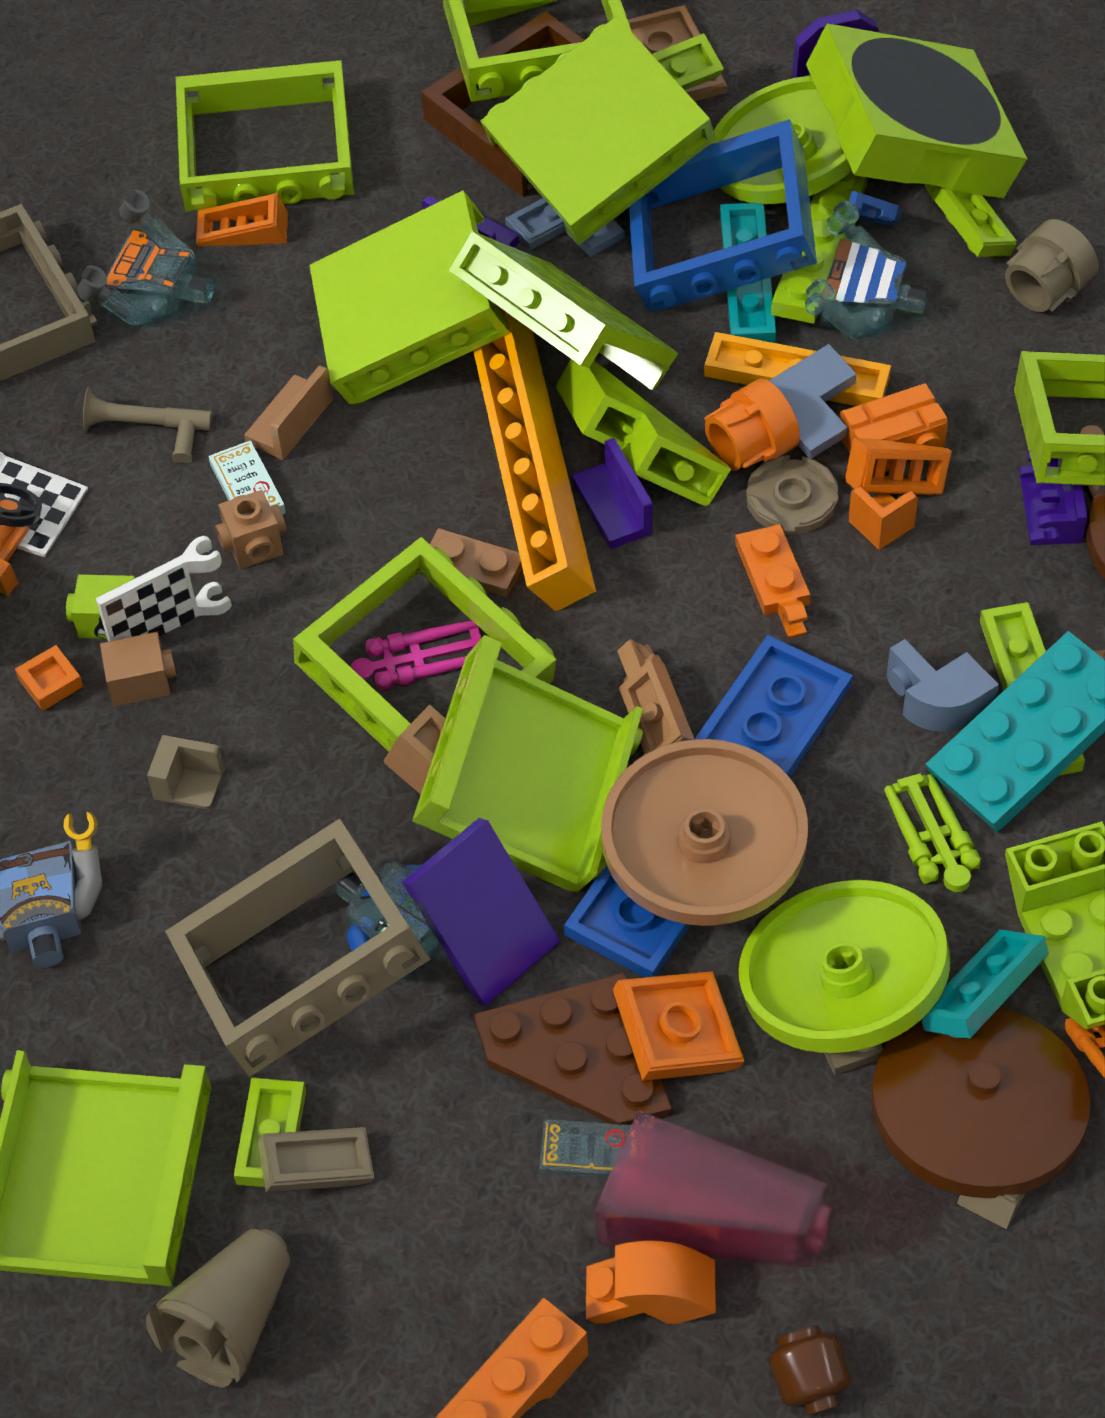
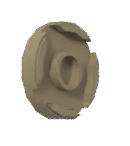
M790 455L780 456L773 461L768 460L763 462L750 475L746 490L748 510L755 520L765 527L780 524L784 534L808 533L822 527L834 515L839 500L837 480L826 466L815 459L810 460L808 457L802 456V460H790Z

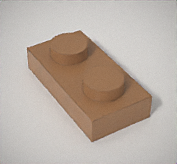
M438 528L430 543L433 548L439 547L444 550L451 558L454 567L466 578H474L482 585L486 592L508 598L522 570L519 552Z

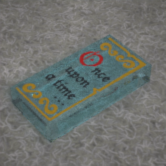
M544 1119L539 1174L647 1181L651 1127Z

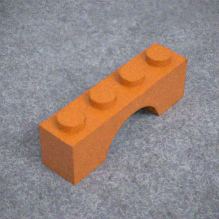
M543 1298L436 1418H520L536 1403L543 1399H550L589 1355L587 1332Z

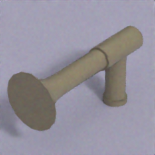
M88 386L84 399L83 430L84 433H87L91 426L105 421L155 424L178 428L172 461L191 463L195 430L210 431L212 411L110 403L96 397L92 393L91 387Z

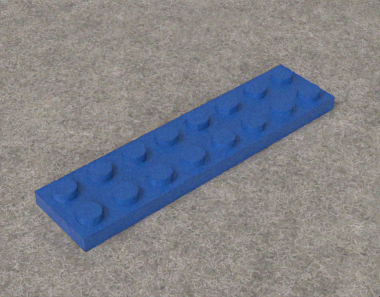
M767 635L695 739L722 740L748 747L769 758L791 778L852 687L853 675ZM606 864V867L564 924V935L642 977H655L659 974L691 925L662 918L638 905L619 887Z

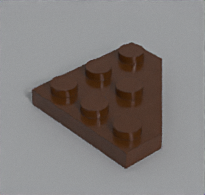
M624 973L473 1014L489 1067L535 1086L536 1090L565 1104L585 1110L619 1130L671 1116V1106L662 1080L642 1081L613 993L616 982L626 979Z

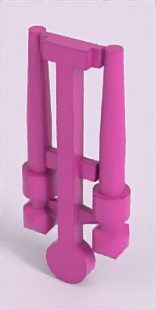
M466 621L403 635L401 632L387 635V639L384 640L377 637L366 640V652L372 658L384 654V659L372 662L366 658H359L352 662L350 667L365 681L370 679L375 673V685L380 691L391 689L394 684L400 683V686L415 683L414 680L462 668L466 656L424 664V660L471 650L481 639L478 626L473 621ZM469 631L471 639L420 650L419 647L421 643ZM409 646L411 653L392 656L391 653L404 651L405 647ZM414 663L415 667L411 668V665L407 664Z

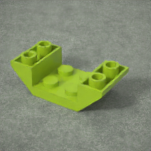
M1098 822L1007 848L1005 852L1017 914L1027 934L1045 936L1049 954L1040 963L1062 1012L1086 1030L1105 1025V826L1103 822Z

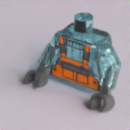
M132 190L128 196L130 203L124 200L119 208L120 217L127 223L139 222L142 227L141 229L133 227L107 275L97 266L90 265L85 268L81 275L82 280L77 286L79 297L86 301H93L99 298L101 300L100 305L106 308L107 313L115 314L130 325H138L160 319L176 320L186 300L209 304L214 292L213 279L198 275L194 252L156 215L151 217L146 212L149 207L148 196L141 190Z

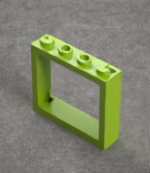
M443 0L444 11L471 102L516 94L521 90L526 81L542 74L555 64L561 54L568 50H573L582 42L478 58L466 14L552 0ZM601 0L608 22L618 16L631 31L621 0ZM476 84H478L479 89H482V90H477Z
M341 60L176 77L179 176L185 211H199L278 193L285 204H293L299 200L313 198L334 200L343 195L354 194L346 94ZM334 77L335 83L323 84V78ZM198 91L199 96L188 97L187 92ZM333 101L338 162L197 176L194 115Z
M1021 351L1014 392L1036 482L1105 486V435L1056 433L1046 397L1105 399V355ZM1051 458H1060L1059 467H1047V464L1050 463Z
M422 537L417 539L293 638L294 663L388 752L411 723L343 661L329 645L419 573L489 637L501 642V648L524 667L521 671L548 684L554 680L556 659L550 647L539 638L533 639L521 628L518 619L510 610L504 607L500 609L487 597L484 588L477 580L472 577L466 578L454 567L451 558L444 550L439 547L433 548Z

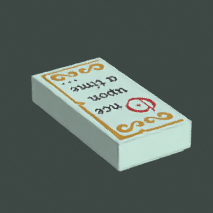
M251 440L208 456L210 465L228 501L237 496L247 495L263 489L270 507L278 505L281 513H286L285 505Z

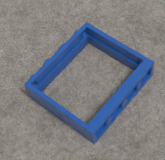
M790 119L707 146L629 207L634 287L648 311L669 309L817 264L804 148ZM783 168L789 229L655 270L650 208H656Z

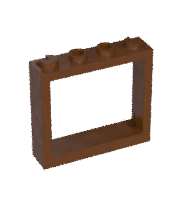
M545 11L480 53L478 58L579 43L585 40ZM461 66L421 91L423 116L426 122L520 196L525 197L535 190L531 183L527 185L528 179L498 144L492 145L483 126L463 111L464 108L473 102L470 101ZM476 84L477 90H482V89H479L478 84Z

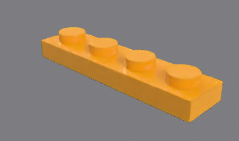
M715 332L704 364V377L745 385L760 378L769 381L816 351ZM841 356L856 373V383L828 401L858 406L885 396L891 365Z

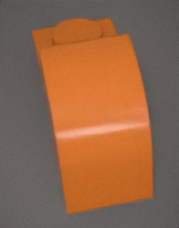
M637 1241L615 1245L614 1258L586 1266V1319L593 1323H610L645 1313L667 1324H680L716 1313L715 1260L690 1247L671 1242Z

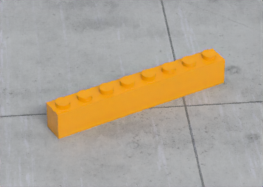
M497 306L508 321L510 334L475 349L473 352L527 588L556 612L596 592L533 331Z

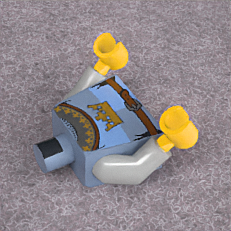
M87 811L89 827L85 833L80 835L73 829L72 814H67L64 819V830L69 837L76 840L77 848L73 849L71 841L0 859V941L6 940L11 953L30 948L32 961L36 967H52L63 960L64 955L60 940L81 934V919L91 914L102 889L97 846L91 843V837L97 831L98 822L91 812Z

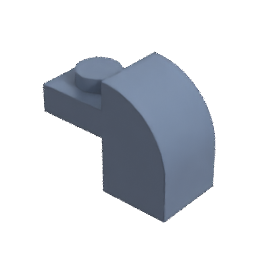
M906 639L892 646L889 650L888 682L900 696L905 695L903 716L921 728L939 732L962 729L997 698L999 684L968 652L936 671Z

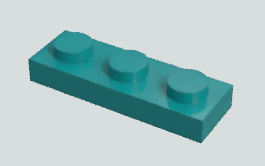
M999 930L945 986L939 1000L922 1018L924 1031L947 1034L953 1038L970 1039L1049 954L1045 936Z

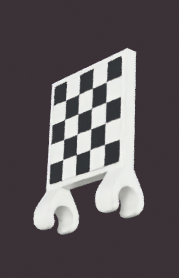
M0 452V483H8L26 488L37 495L42 503L39 520L29 525L30 529L17 549L46 557L88 491V487L12 459ZM4 494L5 497L18 500L23 506L33 507L31 503L21 497Z
M200 536L194 539L181 556L95 598L108 642L154 632L161 636L198 616L219 615L230 609L232 606L231 600L227 596L219 601L209 600L212 596L222 593V588L218 582L208 583L200 590L196 597L194 595L189 573L212 572L221 565V555L218 551H213L209 555H201L212 549L211 540L207 536Z

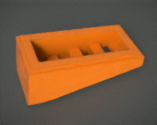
M278 193L199 210L196 244L198 247L284 244L287 242L288 211ZM237 220V226L230 228L231 221ZM248 220H254L253 223L248 224ZM213 221H220V230L212 232Z
M854 438L846 471V482L854 489L859 486L862 487L867 493L906 494L912 491L914 494L942 495L952 451L943 447L879 439ZM892 459L889 475L884 476L887 460ZM911 460L908 476L903 478L906 461ZM924 460H930L926 481L920 480Z

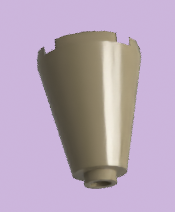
M249 1229L160 1299L146 1316L147 1331L158 1349L163 1353L169 1345L177 1354L186 1358V1360L179 1361L176 1364L178 1368L210 1385L220 1388L228 1387L233 1379L237 1383L248 1368L290 1266L291 1260L285 1241L271 1230Z

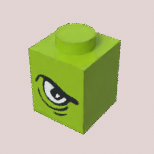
M78 575L75 593H69L66 601L67 620L74 622L78 638L107 639L95 598L135 579V576Z

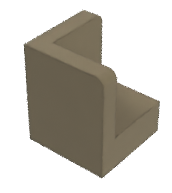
M162 735L147 774L154 800L202 809L211 808L225 771L220 748L215 744Z

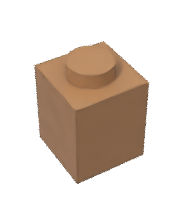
M157 632L100 643L106 683L114 707L171 695L168 679L177 677L171 649L162 650Z

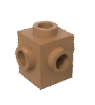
M263 489L247 495H240L232 500L218 504L222 523L215 525L216 533L223 551H232L239 569L284 555L280 533L287 531L285 521L278 505L270 507Z

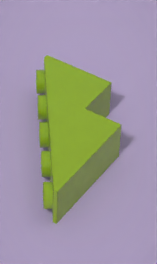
M572 359L569 361L556 384V389L582 434L605 444L606 440L614 438L637 476L703 506L710 505L729 474L730 466L596 361H593L589 368L579 365Z

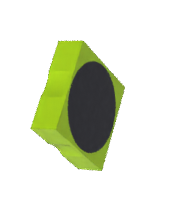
M829 23L826 24L806 66L822 103L826 106L834 120L838 140L855 176L907 184H930L951 191L1004 199L1025 164L1027 157L974 50Z

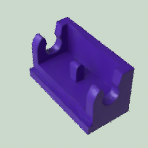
M1028 451V452H1027L1028 461L1031 462L1030 454H1029V451ZM1051 458L1047 467H1059L1060 458ZM1032 465L1020 467L1019 475L1030 545L1082 543L1087 521L1082 485L1037 483Z

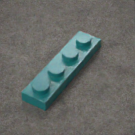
M720 204L723 249L767 236L764 204ZM771 277L727 290L730 335L776 343L774 315H771L773 300Z

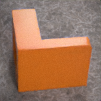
M859 486L851 491L849 522L880 550L915 527L918 497L912 491H909L896 500L890 494L879 493L872 498Z

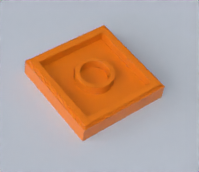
M713 971L622 979L616 982L613 993L642 1081L722 1073L741 1068L745 1062Z

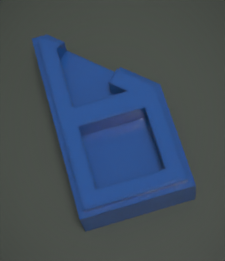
M851 192L848 207L858 219L893 227L899 225L902 210L898 205L859 192Z

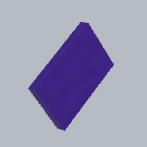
M482 818L475 820L402 881L475 1000L484 1006L560 942L488 820Z

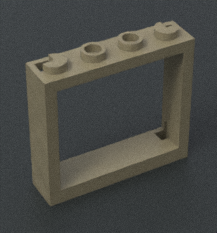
M22 204L0 212V252L23 244L66 317L0 344V381L96 342L92 327L97 325L98 322L92 313L89 301L81 302L77 293L78 285L71 272L63 273L61 269H64V265L54 244L46 245L47 236L40 220L32 222Z
M341 819L336 820L165 931L225 1046L249 1077L430 960ZM355 871L390 927L241 1024L236 1025L205 967Z

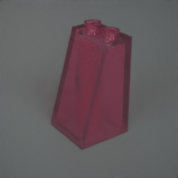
M638 1110L596 1205L595 1218L598 1244L608 1248H615V1245L629 1242L663 1241L690 1247L712 1259L803 1268L809 1253L819 1256L823 1249L830 1229L828 1221L833 1207L825 1204L826 1183Z

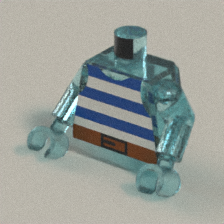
M843 200L834 208V214L828 218L827 229L834 235L844 233L846 238L845 240H839L828 280L816 279L806 289V294L810 296L805 301L806 311L812 315L821 313L820 327L837 328L850 338H857L879 331H892L898 310L923 315L928 297V288L905 284L907 262L904 258L891 254L879 245L861 225L856 227L854 224L859 218L858 210L853 203Z

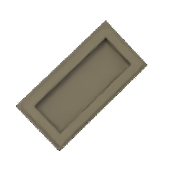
M366 1127L262 1134L258 1139L266 1192L357 1186L371 1183L375 1178Z

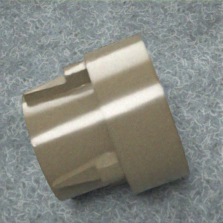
M1049 219L1044 221L1017 246L1018 252L1006 263L1009 267L1005 272V280L1010 292L1022 305L1036 312H1044L1048 309L1052 312L1064 300L1069 302L1096 276L1099 268L1098 258L1090 242L1079 230L1064 221Z

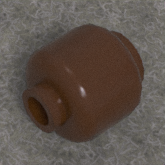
M819 1325L777 1338L779 1348L770 1354L769 1363L783 1403L789 1407L804 1405L807 1416L840 1406L837 1394L847 1390L852 1380L838 1338L832 1333H822Z

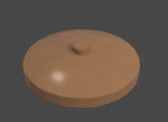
M694 739L680 741L645 754L631 764L616 780L606 798L602 812L601 838L603 855L607 867L619 887L627 896L647 911L662 918L689 925L709 926L728 924L754 916L765 910L781 898L794 883L804 863L807 849L808 818L806 808L797 787L789 776L778 765L759 752L722 740Z

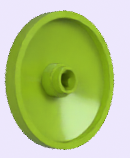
M811 76L784 80L753 93L734 106L714 129L716 140L712 144L790 119L804 148L809 196L832 186L852 171L838 140L834 120L826 106L822 103ZM783 168L720 187L729 196L748 203L778 204L786 202Z
M840 881L814 887L799 893L766 915L752 931L742 950L739 963V982L751 1016L773 1038L805 1051L819 1053L851 1052L873 1047L899 1036L918 1023L933 1008L948 981L951 961L950 950L944 927L938 915L923 899L904 888L878 881Z

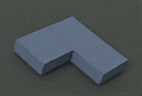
M544 198L505 218V225L509 230L519 235V240L529 250L564 232L570 236L564 221ZM613 219L578 246L591 257L625 239V230Z
M827 344L769 380L782 392L789 402L799 425L800 442L798 446L810 460L847 437L848 427L825 402L855 384L856 373L830 344Z

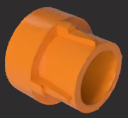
M757 379L732 393L729 399L720 404L719 409L704 418L705 432L712 450L719 459L730 466L732 471H737L742 467L747 468L761 460L764 462L768 460L773 461L796 448L800 442L799 425L789 402L782 392L766 379Z

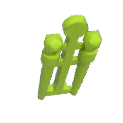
M919 773L898 779L897 783L892 784V786H886L884 788L900 830L910 848L908 854L914 866L919 867L918 875L924 884L937 881L939 869L936 864H943L946 869L943 879L946 888L953 892L966 890L970 885V871L980 868L981 858L978 852L973 849L974 844L968 832L963 831L933 774L922 776ZM921 787H929L944 821V826H938L920 789ZM908 791L926 831L917 834L897 794ZM951 836L950 843L954 850H950L944 837ZM932 841L938 854L932 857L925 842ZM960 857L961 865L957 864L956 858Z

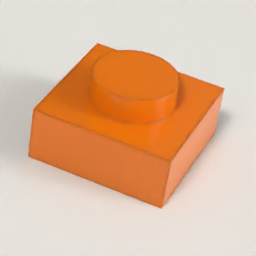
M57 645L15 668L18 680L42 711L84 687L81 676Z

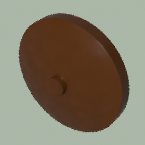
M998 1008L970 1039L953 1038L947 1034L924 1031L921 1019L904 1033L889 1040L881 1052L875 1067L871 1105L875 1125L883 1142L893 1156L914 1175L935 1187L958 1195L976 1198H996L1005 1194L1017 1195L1037 1189L1052 1181L1071 1164L1083 1143L1090 1115V1093L1085 1074L1078 1060L1060 1038L1042 1024L1027 1016L1004 1008Z

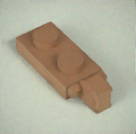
M629 639L617 650L627 675L623 679L624 683L619 687L628 713L636 706L643 708L638 728L643 730L640 744L644 754L668 744L694 740L665 664L659 655L653 653L650 645H642Z

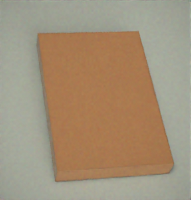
M685 5L628 19L632 33L651 54L700 35ZM720 74L717 78L685 91L694 101L727 93V84Z

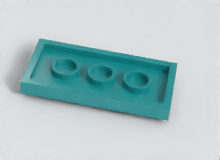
M1067 631L925 764L928 771L998 833L1105 732V660L1071 632Z

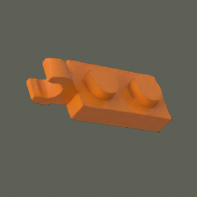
M778 524L735 535L736 547L764 616L778 613L788 639L806 635L807 631L803 621H807L808 617L804 606L810 605V593L781 525Z

